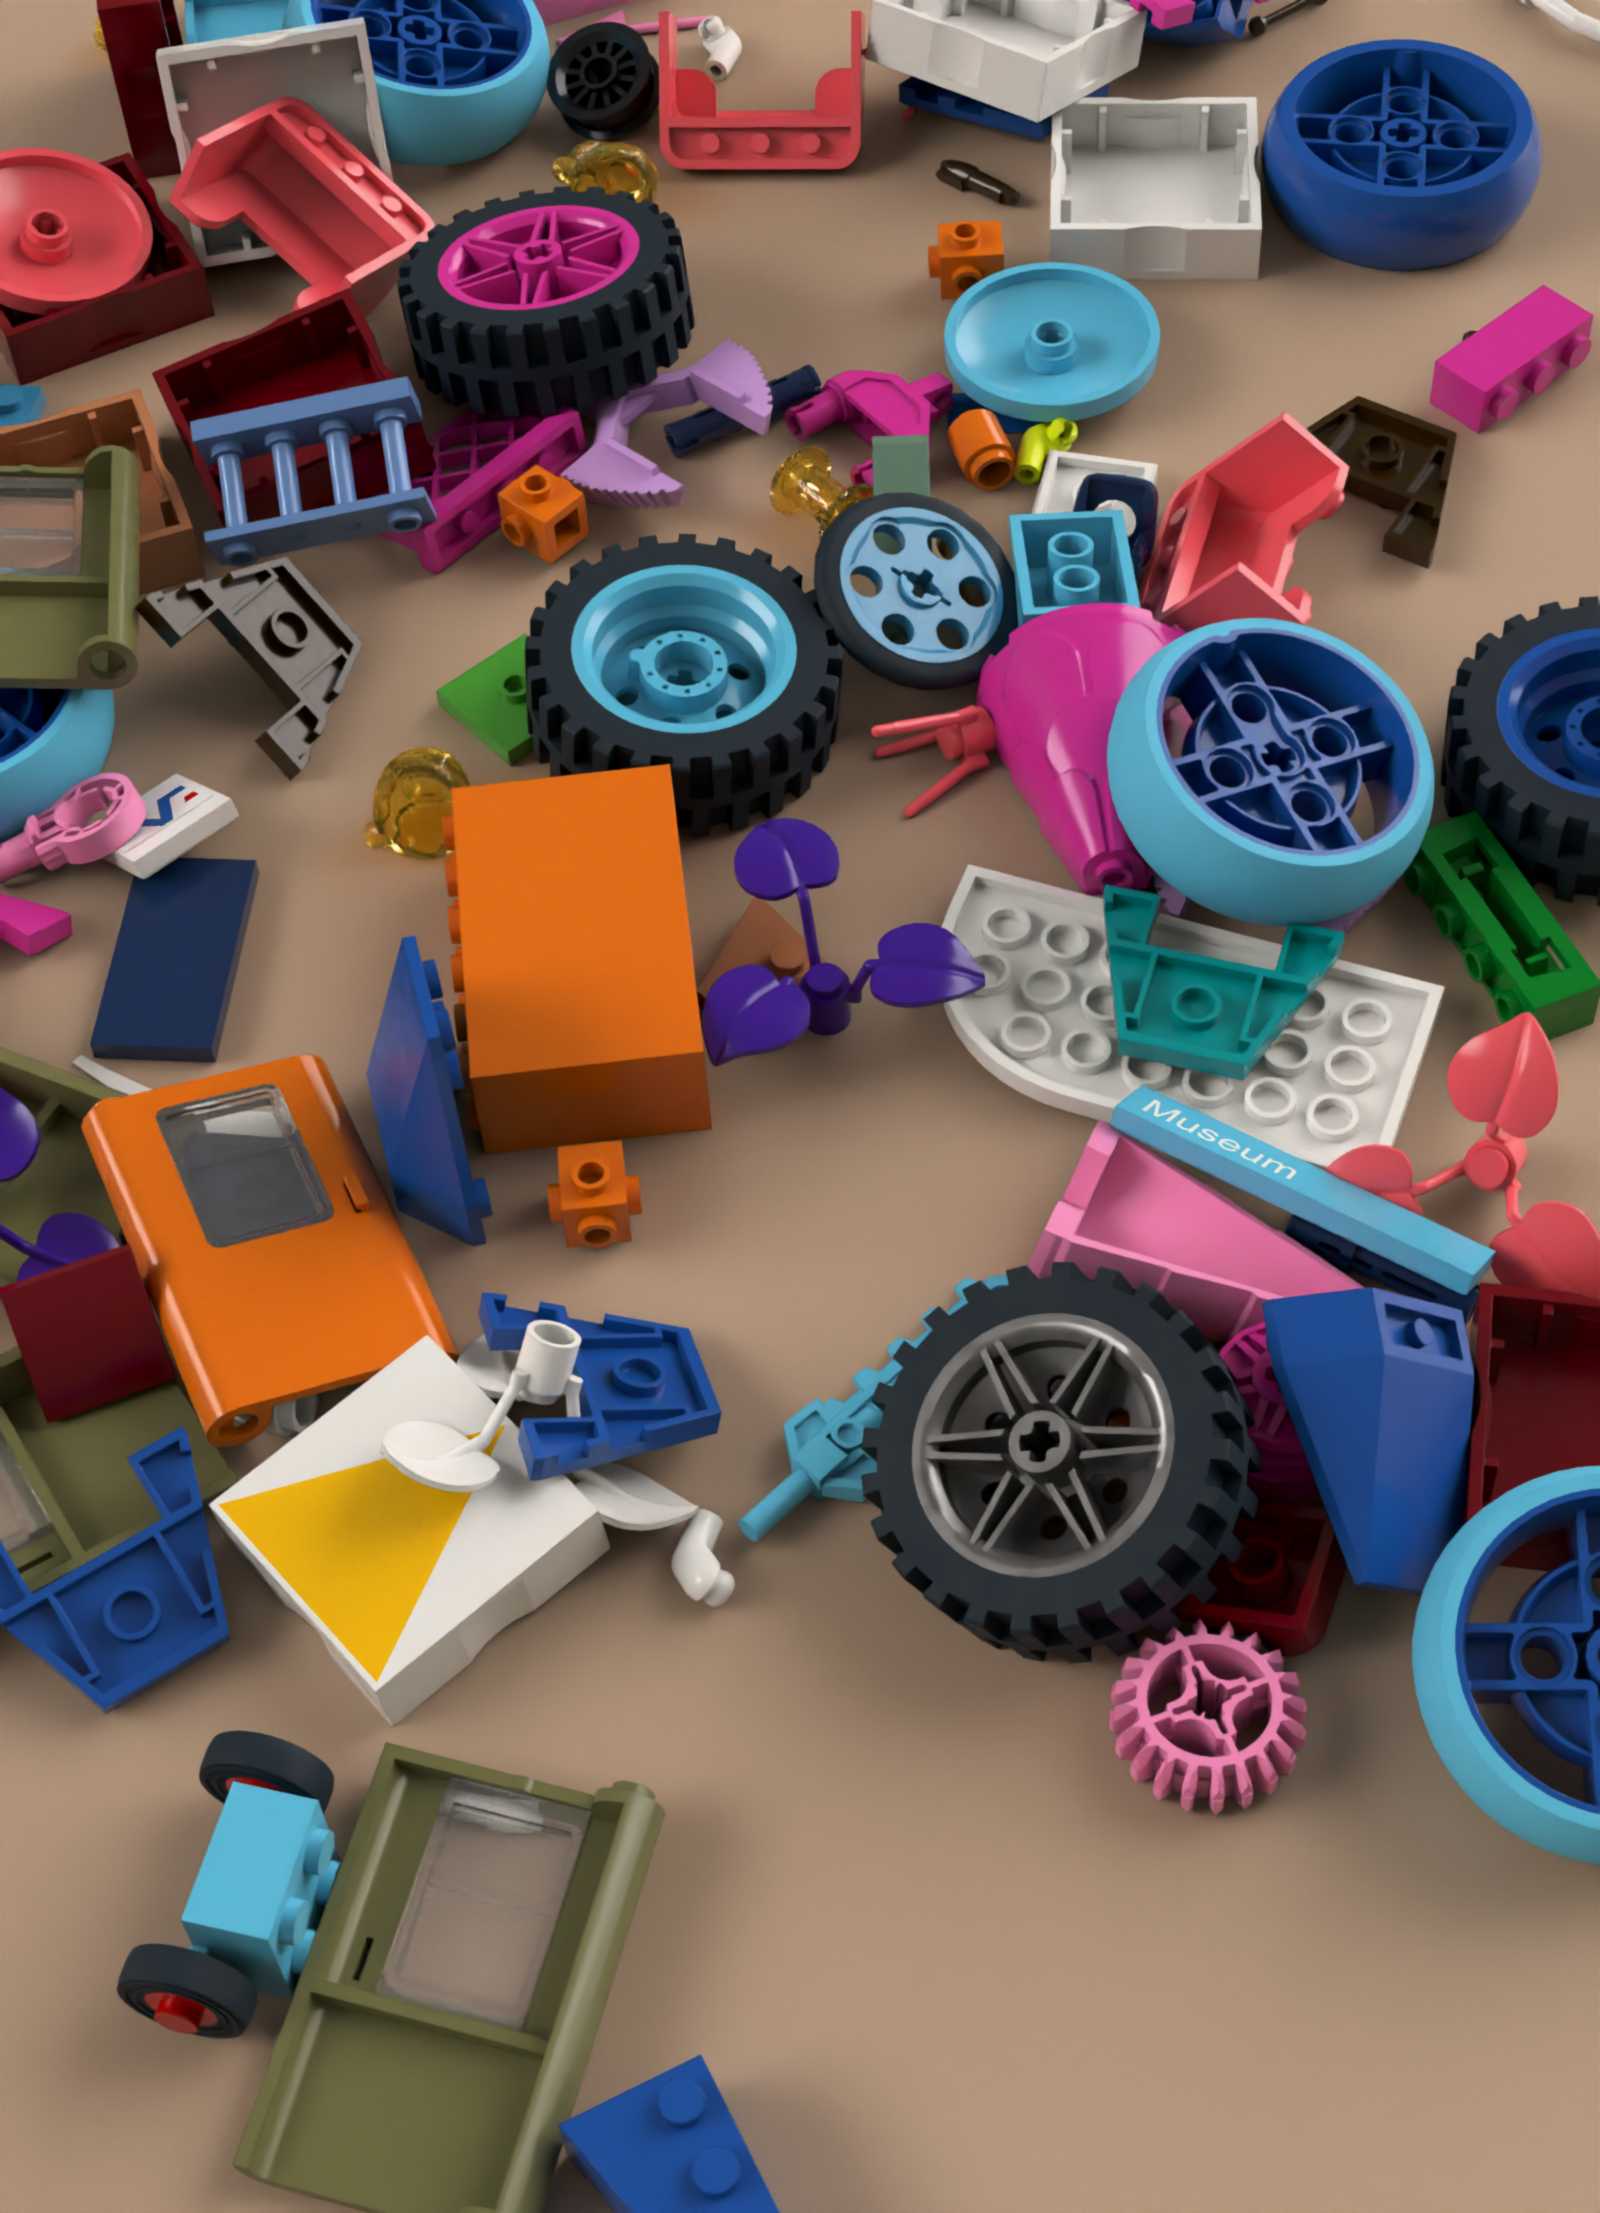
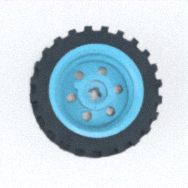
M679 534L678 542L658 543L657 536L652 535L640 537L639 547L623 551L617 543L602 549V560L594 565H591L585 559L580 560L570 567L569 584L565 585L556 580L546 590V609L541 607L534 609L530 619V636L526 637L527 725L528 733L533 735V751L539 763L545 764L550 762V777L670 764L677 827H690L691 837L709 836V826L721 823H728L731 831L746 828L749 825V815L760 810L767 818L783 811L785 794L789 792L796 798H800L811 787L812 770L819 773L823 772L829 761L830 744L835 743L843 648L838 646V641L833 634L835 628L826 621L820 611L815 589L804 593L802 591L803 575L789 565L782 571L772 567L771 554L755 548L751 555L736 551V541L718 537L716 545L696 543V534Z

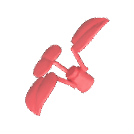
M1530 1012L1521 1013L1511 1020L1473 1037L1458 1050L1449 1065L1447 1088L1457 1111L1468 1120L1488 1122L1486 1132L1468 1150L1464 1160H1459L1450 1168L1422 1182L1412 1184V1164L1402 1150L1388 1145L1371 1144L1363 1145L1344 1153L1324 1170L1422 1216V1209L1415 1196L1424 1195L1459 1176L1466 1175L1473 1185L1485 1191L1503 1190L1506 1200V1217L1513 1227L1498 1233L1489 1244V1248L1496 1251L1491 1268L1498 1281L1502 1285L1579 1293L1600 1300V1236L1591 1219L1574 1205L1560 1201L1539 1202L1533 1205L1523 1218L1518 1209V1193L1521 1190V1184L1515 1177L1524 1168L1528 1158L1527 1146L1522 1138H1530L1537 1135L1549 1124L1556 1112L1560 1095L1558 1070L1551 1045L1540 1024Z

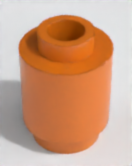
M975 409L966 411L958 416L947 431V441L968 482L984 491L1001 488L1011 480L1015 473L1016 455L996 415L986 409Z

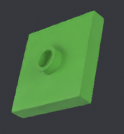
M526 633L436 691L439 706L509 766L533 751V735L528 733L525 640L528 635Z

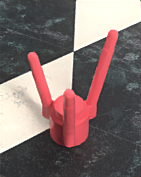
M971 705L955 712L890 722L888 724L876 725L871 729L874 737L894 736L934 729L876 747L874 755L878 758L896 753L899 754L938 742L942 754L948 760L958 759L962 761L959 766L905 807L904 815L906 817H913L971 772L989 765L985 753L996 748V731L990 715L983 707Z

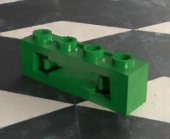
M1474 811L1427 828L1419 851L1409 867L1404 871L1406 884L1415 896H1421L1430 908L1439 933L1445 939H1451L1460 951L1471 979L1476 983H1482L1492 997L1501 1022L1505 1023L1521 1013L1530 1012L1540 1024L1548 1040L1593 1024L1600 997V980L1481 816ZM1477 846L1492 865L1491 871L1477 853ZM1478 890H1480L1486 898L1485 902L1479 895ZM1548 944L1554 951V953L1557 955V958L1563 964L1565 969L1561 970L1557 965L1556 961L1551 956V954L1548 952V950L1546 949ZM1516 955L1519 957V959H1520L1521 962L1523 963L1524 968L1521 966V964L1519 963V961L1516 959Z

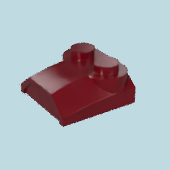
M1259 1500L1255 1519L1238 1517L1232 1532L1244 1545L1236 1564L1232 1565L1220 1558L1207 1577L1218 1590L1205 1605L1192 1594L1173 1612L1179 1620L1195 1624L1200 1618L1206 1627L1219 1630L1230 1621L1234 1628V1633L1250 1636L1257 1631L1261 1644L1268 1651L1272 1652L1280 1649L1281 1656H1298L1312 1650L1323 1639L1344 1578L1347 1563L1326 1508Z

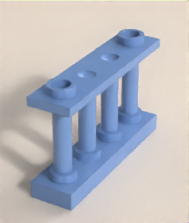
M408 376L190 421L192 442L208 466L218 465L226 528L204 532L206 545L221 566H247L255 563L258 558L388 531L397 533L412 532L419 529L422 524L438 521L436 510L425 488H411L403 429L409 424L423 422L420 401ZM379 431L381 432L390 494L357 500L349 440L353 436ZM325 442L327 444L335 505L302 511L295 451L299 447ZM272 454L280 516L248 523L241 463L246 458Z

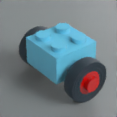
M240 1730L226 1731L216 1735L209 1744L200 1766L199 1779L202 1786L209 1794L222 1802L224 1807L181 1918V1922L193 1946H189L187 1949L166 1944H143L136 1946L126 1958L117 1986L120 1998L143 2016L173 2031L209 2038L225 2039L242 2035L251 2021L257 2004L258 1992L288 1999L293 1998L342 1863L334 1844V1833L329 1830L324 1817V1812L328 1806L334 1786V1775L330 1768L317 1756L291 1742L263 1733Z

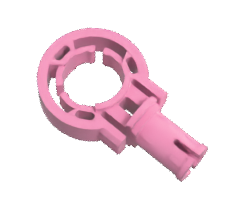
M120 773L95 775L71 787L49 809L43 811L38 816L31 815L27 817L24 832L0 844V885L41 864L52 871L61 868L62 865L67 863L85 864L106 857L127 843L140 829L147 812L146 803L130 779ZM109 802H111L112 806L105 813L107 816L105 821L102 822L99 819L83 828L93 814L107 809L110 805Z

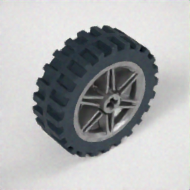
M1053 1262L1051 1278L1038 1279L1027 1265L1006 1270L1007 1286L990 1291L979 1280L962 1289L968 1303L950 1316L940 1306L934 1309L923 1319L933 1329L916 1349L904 1340L892 1357L903 1368L893 1387L881 1382L878 1383L871 1402L883 1412L880 1428H864L861 1447L863 1451L877 1461V1472L861 1476L864 1497L882 1512V1516L873 1519L871 1525L878 1541L896 1554L897 1558L893 1560L892 1565L903 1579L924 1595V1599L987 1644L997 1649L1004 1644L1012 1648L1023 1658L1042 1662L1046 1658L1047 1651H1056L1070 1663L1092 1662L1091 1647L1105 1644L1118 1656L1139 1649L1134 1633L1152 1625L1165 1636L1173 1626L1177 1628L1182 1625L1173 1611L1192 1594L1205 1605L1218 1590L1207 1577L1220 1558L1232 1565L1236 1564L1244 1548V1545L1232 1533L1238 1517L1254 1520L1259 1501L1258 1497L1246 1485L1247 1473L1261 1472V1451L1249 1438L1247 1428L1254 1426L1256 1423L1250 1405L1235 1386L1238 1380L1228 1365L1182 1310L1176 1311L1161 1292L1144 1282L1136 1290L1120 1271L1102 1266L1098 1268L1095 1280L1088 1279L1074 1262ZM1065 1378L1051 1398L1050 1389L1052 1384L1057 1379ZM1119 1411L1129 1413V1427H1108L1110 1418ZM998 1415H1006L1014 1423L1011 1433L1006 1429L989 1430V1427ZM1059 1442V1448H1054V1443ZM1042 1455H1046L1045 1461H1041ZM1119 1482H1126L1127 1493L1125 1497L1117 1504H1108L1114 1496ZM999 1484L990 1503L987 1505L984 1499L985 1493L992 1486ZM1053 1520L1055 1522L1067 1523V1530L1061 1537L1054 1540L1044 1538L1043 1529L1048 1521Z

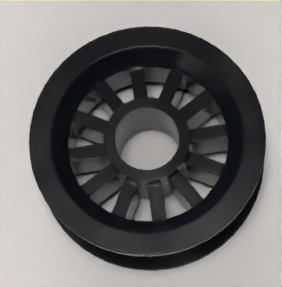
M599 22L574 32L558 47L549 64L547 90L552 102L561 111L565 122L575 133L595 141L613 140L626 136L638 129L656 109L659 102V65L650 54L644 39L637 31L621 23Z

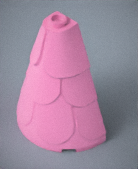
M1098 1120L1061 1201H1058L1028 1265V1268L1038 1279L1051 1278L1053 1262H1074L1083 1274L1091 1280H1095L1100 1266L1120 1271L1134 1289L1138 1290L1139 1286L1144 1282L1161 1292L1176 1311L1182 1310L1207 1340L1226 1343L1239 1331L1264 1322L1262 1303L1271 1299L1365 1288L1281 1230L1272 1229L1210 1185L1200 1182L1139 1140L1114 1129L1113 1126L1101 1120Z

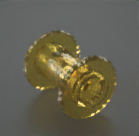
M809 445L796 450L782 462L772 479L769 495L771 505L780 514L792 515L802 509L820 523V531L818 532L820 536L818 539L821 540L824 531L839 513L857 501L873 497V487L866 483L863 485L860 483L848 489L830 476L831 472L829 470L832 466H830L831 460H829L828 452L817 445Z

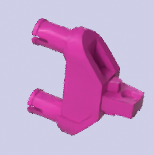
M849 370L828 379L824 383L820 394L796 407L787 409L785 411V421L791 434L794 437L797 436L799 441L807 440L809 436L835 422L851 428L871 447L872 436L928 435L930 466L931 425L941 415L953 408V384L940 372L908 384L897 374ZM870 459L861 465L854 466L850 470L852 484L859 495L863 493L864 499L873 497V460Z

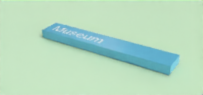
M1144 1085L1140 1086L1115 1106L1110 1126H1113L1114 1129L1455 1292L1467 1295L1490 1268L1496 1251Z

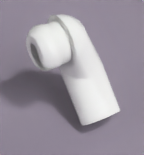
M698 1508L697 1513L689 1518L673 1553L671 1568L674 1576L689 1597L695 1601L703 1599L710 1607L722 1606L729 1599L735 1587L732 1574L720 1569V1563L712 1553L723 1527V1521L715 1513Z

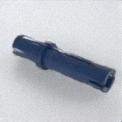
M810 364L768 382V387L772 391L773 405L770 423L780 419L782 412H785L787 409L795 407L821 393L822 389L819 387L822 386L821 381ZM708 407L694 415L664 425V432L669 434L665 436L669 448L679 458L701 446L743 430L746 426L718 410Z
M1294 1214L1292 1215L1285 1234L1313 1253L1336 1263L1335 1268L1347 1276L1353 1271L1401 1295L1462 1310L1465 1326L1473 1316L1479 1284L1475 1285L1467 1295H1462Z

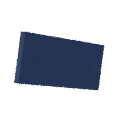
M179 857L147 879H141L134 875L90 1042L94 1058L216 1062L259 877L256 860Z

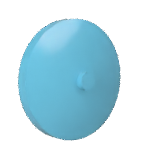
M1041 262L1019 265L999 271L980 280L965 291L955 302L947 317L944 330L946 365L959 388L974 401L992 411L1027 421L1052 422L1056 418L1075 421L1108 412L1124 404L1142 390L1153 375L1159 357L1160 326L1157 315L1145 296L1133 285L1114 274L1075 263Z

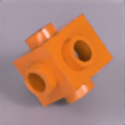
M1000 220L959 221L956 223L937 224L938 246H928L929 278H939L941 300L959 299L965 291L980 280L1004 270V249Z
M537 464L516 480L511 481L497 494L501 515L500 525L503 534L513 545L524 547L549 564L555 562L589 535L584 493L573 487L565 478L557 477Z
M622 1140L557 1147L559 1183L547 1184L548 1205L551 1223L563 1222L567 1248L579 1246L601 1248L612 1243L632 1241L630 1215L642 1214L639 1175L627 1176Z

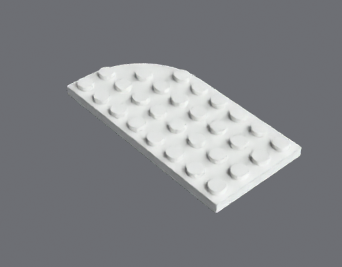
M968 864L942 924V928L951 932L962 942L985 975V987L965 997L943 1003L947 1017L967 1050L984 1068L1008 1086L1041 1103L1110 1123L1115 1106L1140 1086L1144 1085L1322 1170H1325L1333 1161L1354 1148L1371 1144L1394 1146L1442 1004L1445 989L1444 986L1338 959L1248 1076L1242 1081L1118 1054L1102 898ZM1160 913L1158 914L1149 943L1152 946L1269 970L1276 969L1282 948L1281 944Z

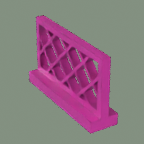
M563 406L557 409V415L542 417L540 411L523 412L521 418L508 417L484 422L495 412L504 414L503 410L492 409L485 415L472 412L471 407L427 439L437 469L432 470V476L410 480L412 489L424 487L427 494H431L430 500L436 510L438 521L422 524L419 529L412 532L397 533L388 531L378 534L418 552L422 568L439 574L500 526L501 515L497 494L511 481L519 478L536 464L553 475L561 477L560 474L588 451L578 411ZM527 432L522 437L518 438V433ZM508 435L507 441L481 445V440ZM471 442V447L445 451L452 445ZM489 461L487 464L480 468V462ZM470 464V470L443 474V469ZM387 490L373 497L386 495L390 493L389 490ZM449 490H451V491H450L449 493H447L444 497H442V492H443V491H449Z

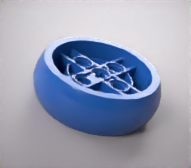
M1410 39L1377 40L1347 46L1324 55L1306 66L1291 80L1278 97L1268 117L1261 144V162L1264 182L1274 208L1286 225L1305 243L1330 257L1357 266L1389 271H1416L1444 267L1469 259L1494 245L1513 228L1529 205L1537 186L1542 167V141L1536 115L1528 98L1518 84L1498 66L1471 52L1441 43Z

